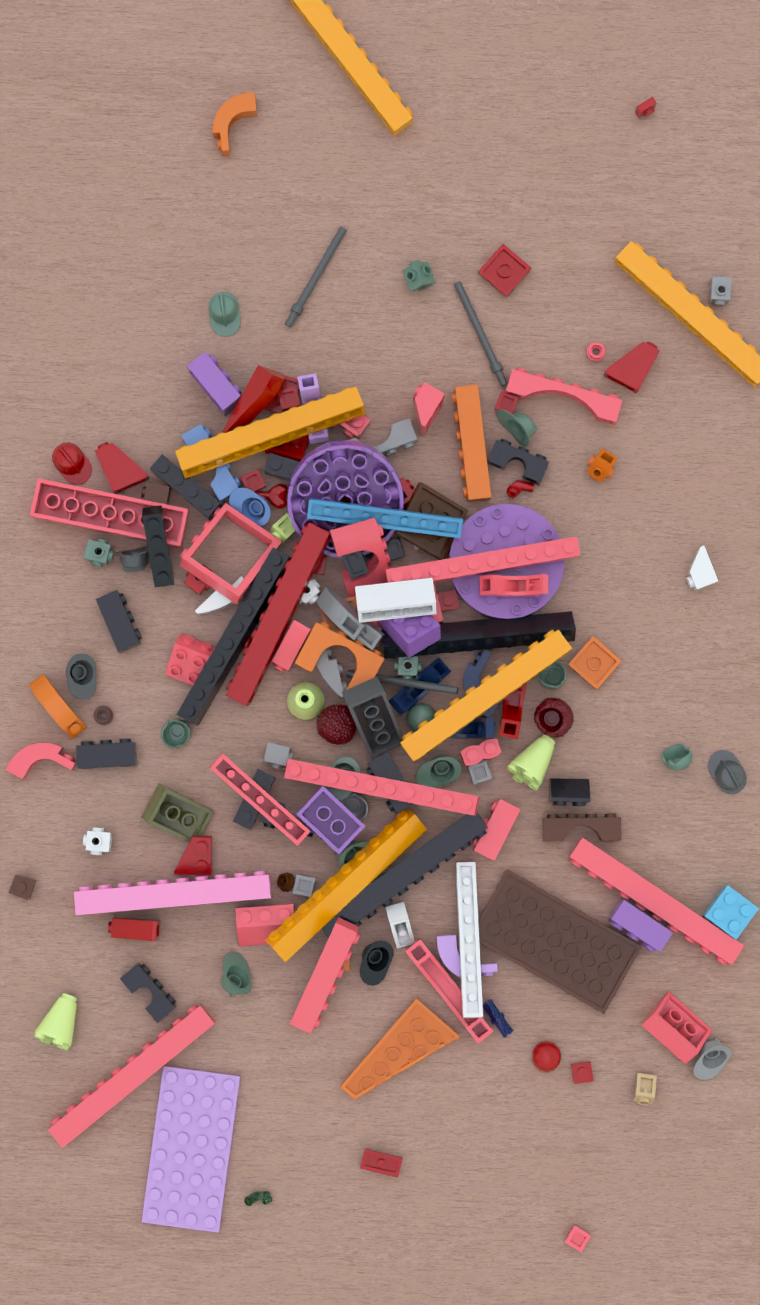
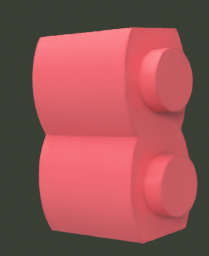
M493 738L483 741L479 746L472 745L466 747L460 752L464 766H471L483 759H492L502 751L498 740Z

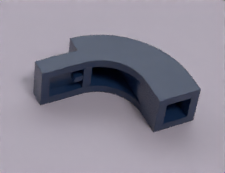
M486 650L483 653L479 652L474 660L476 666L470 663L467 664L463 676L464 693L473 686L475 688L480 686V674L491 655L490 652ZM499 703L483 713L482 716L491 718Z
M438 657L413 680L439 684L451 670ZM405 686L389 700V703L401 716L431 690Z
M494 718L475 719L450 738L492 739L496 731Z

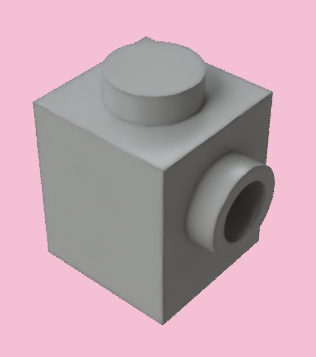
M712 276L709 287V303L719 307L725 306L730 301L731 278Z
M268 742L264 762L271 763L273 768L282 769V766H287L288 759L292 760L294 752H290V747Z

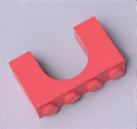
M375 518L330 530L337 557L357 551H370L374 553L372 558L366 562L369 573L351 580L347 569L341 571L348 597L356 595L355 586L387 583L385 570L391 569L392 566L387 564L391 561L388 551L384 552L387 549L385 538H381L384 535L381 524L377 525Z

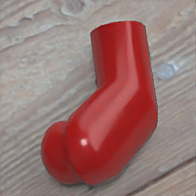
M516 480L507 488V494L510 498H515L522 491L532 492L534 483Z

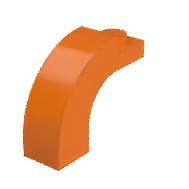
M255 92L243 93L230 98L216 113L212 128L213 137L221 138L217 139L218 150H222L223 156H230L229 131L233 123L244 117L257 116Z
M44 674L28 685L42 706L71 739L87 728L85 723L70 708Z

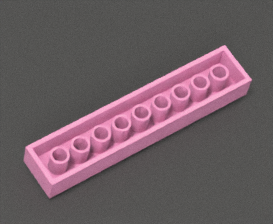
M255 871L253 876H247V872L235 873L234 877L228 878L227 874L214 875L215 879H208V876L195 877V881H189V877L177 878L176 882L170 883V879L156 880V884H151L150 881L137 882V886H131V882L119 883L116 888H112V884L98 885V889H93V886L79 887V891L74 892L75 914L84 915L272 898L271 875L266 874V871Z

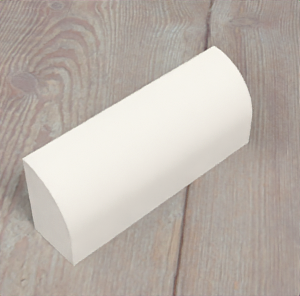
M433 578L355 586L359 623L437 614Z

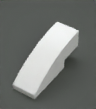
M241 576L232 586L237 588L244 578ZM215 591L195 612L198 615L209 614L234 603Z

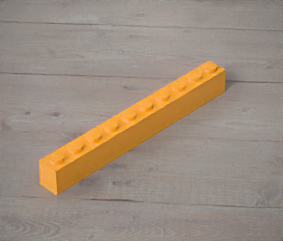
M289 0L394 137L413 123L412 111L407 106L404 107L402 105L401 97L397 92H392L389 88L390 83L388 80L378 74L379 69L373 62L370 63L368 61V56L362 47L358 48L355 44L354 36L351 33L347 34L344 30L343 22L339 18L336 19L334 17V12L328 3L324 4L322 0Z
M630 241L618 254L614 262L755 388L760 383V356L756 353V348L751 344L747 345L738 332L731 331L726 321L721 318L718 319L710 307L702 305L699 297L694 293L690 294L681 281L673 279L671 272L666 268L662 269L653 256L645 254L640 244H634Z
M357 387L345 388L342 392L328 394L316 401H309L300 407H292L286 412L275 413L269 418L256 420L244 427H236L230 432L219 433L213 438L202 439L196 444L183 446L175 452L186 479L365 415V408Z
M551 630L544 635L545 640L540 643L536 641L528 647L529 651L524 655L520 652L513 657L512 660L514 662L507 666L505 663L499 667L496 675L493 677L488 675L482 679V685L477 688L473 686L465 692L466 696L461 700L457 697L450 702L449 705L451 707L444 711L442 708L433 715L435 717L430 722L425 720L417 726L419 730L414 733L410 731L402 737L403 741L400 743L413 762L422 758L569 653L572 647L559 630L556 632Z
M406 808L404 811H401L390 824H387L376 837L372 838L347 864H344L333 877L329 878L326 884L315 891L311 898L301 904L296 912L286 918L281 926L272 931L265 941L286 962L416 841L427 828L409 809Z

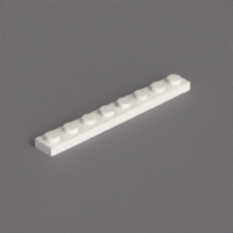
M456 862L463 1018H482L483 1005L475 862Z

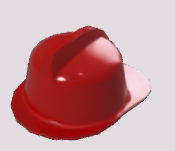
M67 442L58 445L54 449L52 462L69 483L82 484L90 478L92 473L91 463L78 446Z

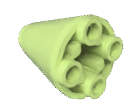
M298 683L288 693V709L298 719H314L324 709V694L320 687L314 683ZM307 695L309 698L308 702H302L301 697Z
M542 735V737L536 739L515 757L507 766V769L513 774L512 778L520 784L526 783L531 789L537 791L544 780L554 751L555 741L547 735Z
M63 993L36 1028L34 1037L40 1039L39 1041L50 1045L52 1042L58 1048L68 1051L73 1040L77 998Z

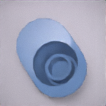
M242 487L235 489L231 493L229 504L235 510L259 526H263L269 521L271 510L265 497Z

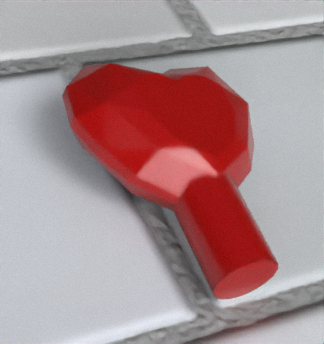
M275 485L268 492L257 491L258 495L268 499L274 507L283 509L287 506L286 495L288 494V488L286 485Z

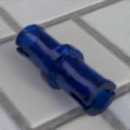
M487 1000L488 1002H484L482 1005L491 1018L490 1022L496 1025L504 1038L507 1037V1034L510 1035L514 1030L505 1020L503 1012L500 1013L493 1000Z

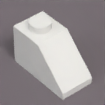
M705 546L697 550L687 573L689 577H686L689 587H693L694 591L718 582Z
M404 902L385 907L397 949L412 945L415 940Z

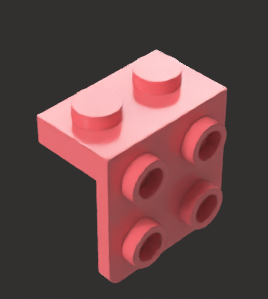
M181 633L174 644L165 674L193 686L215 647L208 642H202L194 639L191 635Z

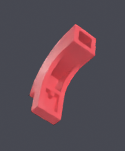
M547 574L480 576L481 596L533 597L548 594Z
M36 743L20 750L12 758L6 770L21 779H26L31 768L37 762L44 759L54 760L70 770H74L77 763L73 762L74 757L66 753L62 756L61 753L64 748L59 745Z

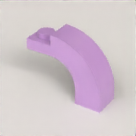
M316 373L297 377L303 405L309 401L321 399ZM327 428L308 435L310 444L329 441Z
M456 934L436 936L438 952L443 963L452 973L461 977L460 955L457 950ZM497 963L480 964L482 976L494 975L493 972H498Z

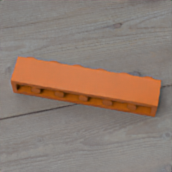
M478 384L455 387V392L451 393L452 404H456L457 411H454V421L459 425V430H456L457 442L461 441V449H458L459 460H463L464 466L460 468L461 479H465L466 486H463V496L467 498L468 502L491 500Z

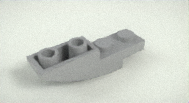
M326 586L317 599L316 603L331 621L353 640L358 639L369 649L374 650L385 635L370 622L359 623L357 609Z
M329 647L322 652L316 666L328 686L340 698H344L342 692L347 687L346 682H341L340 674H344L342 664L337 663L336 659L329 661L328 658L332 657Z

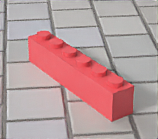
M220 753L209 766L215 774L297 846L309 834V829L223 753Z
M338 917L291 1019L290 1025L310 1034L313 1028H318L322 1019L319 1018L320 1012L325 1013L329 1001H326L328 995L333 996L337 987L334 982L336 978L340 979L344 972L343 962L349 961L353 952L349 949L352 944L356 945L360 934L357 933L359 926Z

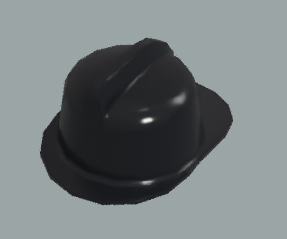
M380 940L369 944L362 952L360 977L367 985L374 986L379 984L387 974L394 955L393 948L387 941Z

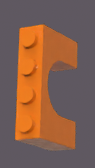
M321 621L320 624L315 623L294 663L311 673L324 650L331 646L345 647L352 652L356 660V670L346 688L348 690L375 678L385 658L381 657L382 653L375 649L370 651L364 648L365 645L358 640L353 642L347 639V634L339 630L337 633L330 630L331 626Z

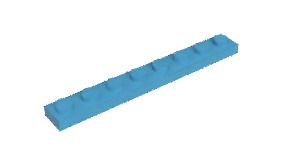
M309 498L307 510L308 519L354 524L375 518L377 525L381 524L382 528L454 538L461 537L463 518L313 498Z

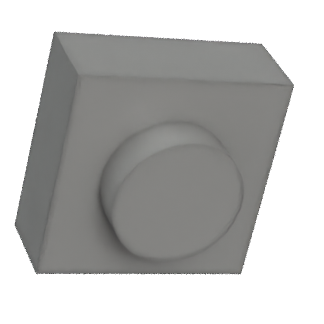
M486 761L468 766L474 785L492 779Z
M297 874L292 893L311 897L316 878Z

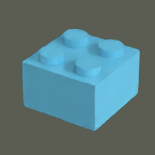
M724 885L702 916L736 940L759 908L730 886Z

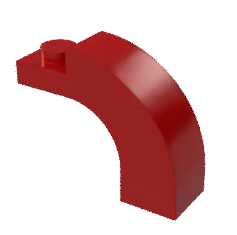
M527 683L504 698L499 736L518 739Z

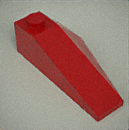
M258 365L222 432L227 433L236 427L249 425L276 396L285 380V375Z

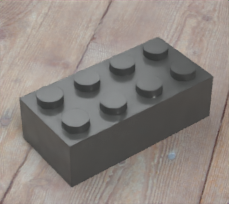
M378 677L342 692L370 759L402 746L400 742L403 741V735Z

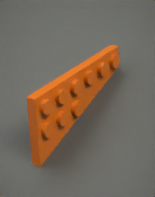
M416 998L341 1084L340 1088L355 1100L458 1039L460 1036Z

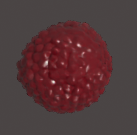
M560 698L544 699L536 707L534 713V722L537 724L538 729L549 737H564L574 722L572 709Z
M335 704L328 706L320 712L317 719V731L327 742L344 745L355 736L357 727L347 706Z

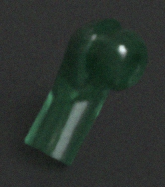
M258 1191L245 1197L244 1202L247 1206H251L257 1201L262 1200V1203L266 1205L272 1202L273 1199L270 1196V1192Z

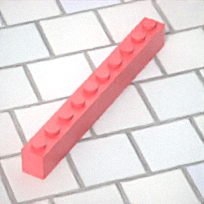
M576 536L386 569L385 572L387 583L433 578V583L576 559L580 557V550Z
M291 759L287 761L284 776L287 779L477 816L480 801L479 796Z
M580 838L568 856L572 859L570 863L579 869L583 866L588 870L586 872L594 879L597 877L604 880L603 885L611 890L616 888L620 891L618 895L627 901L631 898L636 902L635 906L642 911L647 909L652 912L651 917L659 922L664 920L668 923L667 927L675 933L679 930L685 934L683 937L685 940L692 944L697 942L701 945L699 949L708 955L711 952L717 956L716 960L721 964L726 965L728 963L732 965L744 948L743 944L584 838Z
M196 1004L186 1011L188 1015L184 1019L179 1017L171 1024L173 1028L168 1032L164 1029L156 1036L158 1038L153 1044L148 1042L141 1048L143 1052L140 1055H132L126 1060L128 1064L123 1069L119 1066L110 1073L113 1076L108 1081L104 1078L96 1085V1091L92 1094L88 1091L80 1098L82 1100L77 1106L72 1104L65 1110L67 1114L63 1118L58 1116L50 1122L52 1127L48 1131L62 1148L216 1023L202 1004L199 1007Z

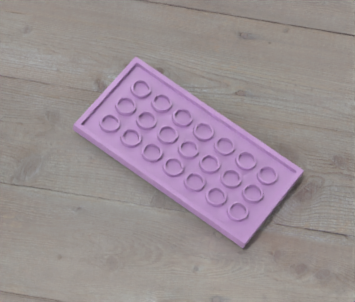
M163 1066L142 1215L143 1223L219 1233L239 1091V1075Z

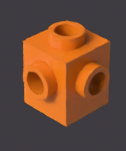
M602 448L598 455H593L587 463L590 467L586 473L593 479L603 483L606 477L610 479L616 470L613 466L618 458Z

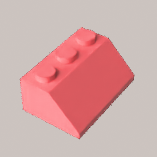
M426 382L423 386L419 385L413 397V402L415 403L414 410L422 436L425 435L441 409L445 397L443 392Z
M294 903L236 907L239 946L268 944L265 940L269 937V934L281 926L284 920L295 912Z
M670 992L665 994L642 1023V1026L684 1064L699 1053L712 1032L710 1027Z

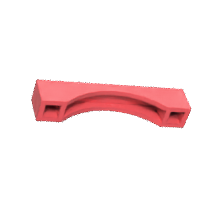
M521 368L512 369L506 393L517 396L520 399L547 393L564 395L585 406L596 420L612 425L616 424L622 400L618 396L608 394V396L602 395L596 389H589L588 391L582 389V386L572 383L571 386L563 384V380L556 378L549 380L545 378V375L539 373L534 375L528 374L527 370Z
M420 938L405 950L410 959L477 1043H480L493 1032L483 1017L463 1018L460 988Z

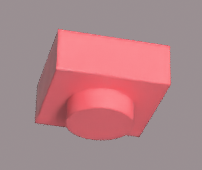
M573 1225L564 1242L582 1253L591 1238V1234Z

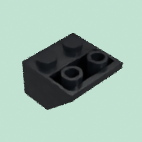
M550 778L549 802H553V806H566V802H572V806H586V803L590 802L589 779Z

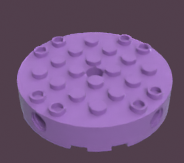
M333 441L315 448L298 463L288 486L287 504L289 517L295 531L301 538L303 527L311 522L329 531L335 527H344L345 524L308 519L309 498L340 502V499L346 496L351 499L348 502L351 504L403 510V491L396 469L380 451L357 441ZM382 528L384 535L381 538H385L387 542L395 530ZM331 537L324 554L342 558V556L337 557ZM361 551L362 555L371 553L370 551Z
M499 504L478 511L464 522L461 537L454 538L449 558L559 540L560 538L553 526L537 512L520 505ZM565 560L451 581L461 600L476 611V613L490 619L519 618L534 614L553 597L563 577ZM548 575V594L533 597H493L480 595V576Z

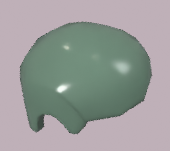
M559 662L553 663L538 674L540 684L551 690L564 685L567 678L566 668Z
M425 703L416 704L408 710L406 716L407 725L416 732L419 730L417 727L425 720L430 722L435 718L433 715L436 711L431 705Z
M178 718L167 721L161 729L162 741L172 749L184 746L191 736L188 724Z
M684 744L668 747L661 756L666 767L674 771L683 770L692 762V752Z

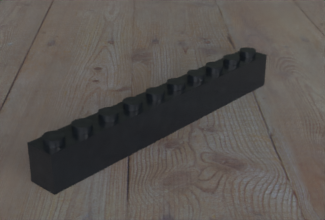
M274 547L272 548L176 715L191 724L199 726L258 624L261 614L269 605L267 604L271 594H275L277 590L276 583L280 576H284L286 571L284 566L288 559H292L291 557Z
M568 611L526 615L513 619L492 618L439 623L441 639L411 657L530 646L536 641L540 643L545 640L544 635L551 630L555 632L559 630L567 642L575 641L576 627L573 613ZM381 629V632L385 634L381 639L384 658L408 657L387 632Z
M478 812L477 816L466 814L365 887L322 928L325 935L329 938L338 917L356 926H360L362 924L360 920L364 917L369 919L374 916L379 906L386 907L393 902L391 899L393 896L398 894L400 897L409 890L407 886L411 883L418 884L424 879L422 875L426 872L433 873L440 868L438 864L443 860L448 862L455 857L454 852L459 848L463 851L471 845L470 840L475 837L480 839L487 834L485 830L488 826Z

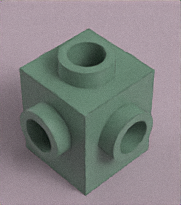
M413 261L409 263L408 268L403 270L410 292L424 290L435 284L428 262Z
M98 538L97 541L88 539L83 558L92 561L91 565L102 567L103 564L108 565L109 561L112 562L114 550H112V546L108 544L109 541Z
M416 656L410 658L398 657V660L394 661V672H398V676H401V678L413 680V677H417V673H421V661H418ZM406 662L411 663L412 667L410 669L404 667Z

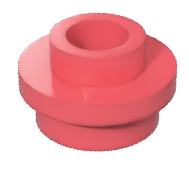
M593 342L588 346L586 353L590 360L600 361L604 358L606 350L601 343ZM594 349L599 350V354L594 355L592 351Z

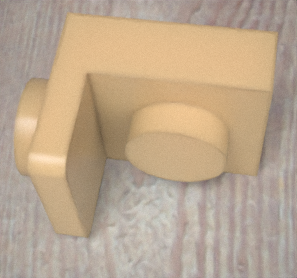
M637 1073L634 1102H638L640 1105L653 1104L656 1094V1075Z

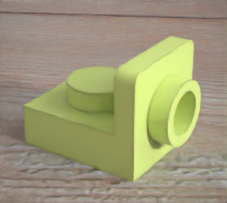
M288 512L269 531V533L282 541L281 546L296 532Z

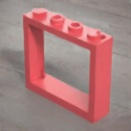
M225 503L222 508L218 507L215 510L212 521H207L204 524L203 532L200 536L197 534L193 538L192 546L182 552L180 566L237 605L250 588L272 548L274 547L279 550L282 541ZM224 516L269 546L237 588L192 558Z

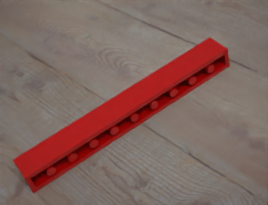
M313 522L308 525L305 524L301 531L302 538L300 542H296L292 550L294 555L291 560L288 559L284 566V570H286L284 576H280L276 583L277 590L275 594H271L267 602L269 607L267 611H263L259 618L261 623L258 629L255 628L251 635L253 640L250 646L247 645L243 651V661L237 664L234 670L236 675L227 684L226 690L228 692L226 696L245 706L251 704L332 537L329 530Z

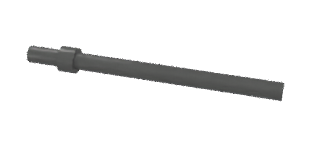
M340 226L297 303L293 304L292 312L285 322L286 326L291 328L298 315L300 316L303 312L304 304L347 230Z
M459 281L454 286L489 359L492 373L496 375L501 387L508 384L502 371L503 367L497 361L461 281Z
M347 670L346 676L352 678L355 671ZM379 674L375 676L378 677L380 683L456 695L459 691V687Z

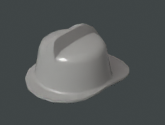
M716 1037L711 1041L705 1042L699 1051L700 1058L693 1068L694 1075L701 1080L711 1079L716 1076L732 1055L730 1048L723 1046Z

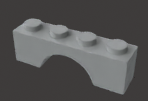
M410 418L392 424L389 438L381 445L372 447L383 455L386 454V456L397 453V449L403 447L404 450L414 447V443H417V437ZM357 438L350 439L351 441L360 442Z

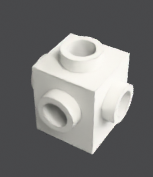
M314 578L310 580L307 586L310 588V592L308 594L304 593L299 604L303 602L305 605L309 603L312 605L319 598L320 591L318 589L320 585Z
M93 827L92 831H87V835L84 834L83 846H86V850H89L91 855H102V852H111L112 833L104 832V828ZM96 838L100 841L98 845L95 843Z

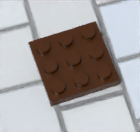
M422 482L417 484L405 508V511L463 518V520L468 512L464 507ZM395 530L394 532L397 536L438 560L445 558L454 540V537Z

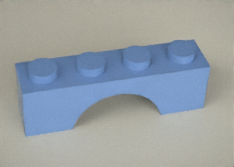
M201 424L181 435L187 446L196 444L202 439L213 437L207 427L203 428ZM229 463L216 468L215 478L210 484L220 503L228 500L231 493L241 486L236 476L232 477L229 470L232 468Z

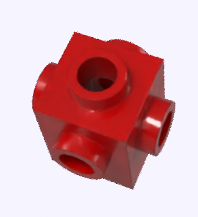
M190 572L186 573L187 578L183 583L198 595H201L204 590L208 591L211 588L203 581H197V577Z

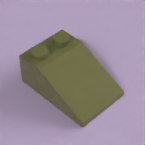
M159 783L141 818L157 828L190 842L193 835L202 836L214 811Z

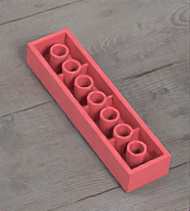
M38 478L30 516L37 520L147 542L142 510L146 507L162 505L167 545L182 549L190 511L189 509Z

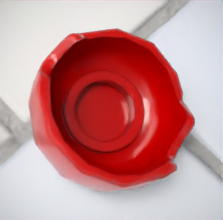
M540 1042L532 1052L533 1065L542 1072L554 1071L561 1062L560 1049L553 1042Z

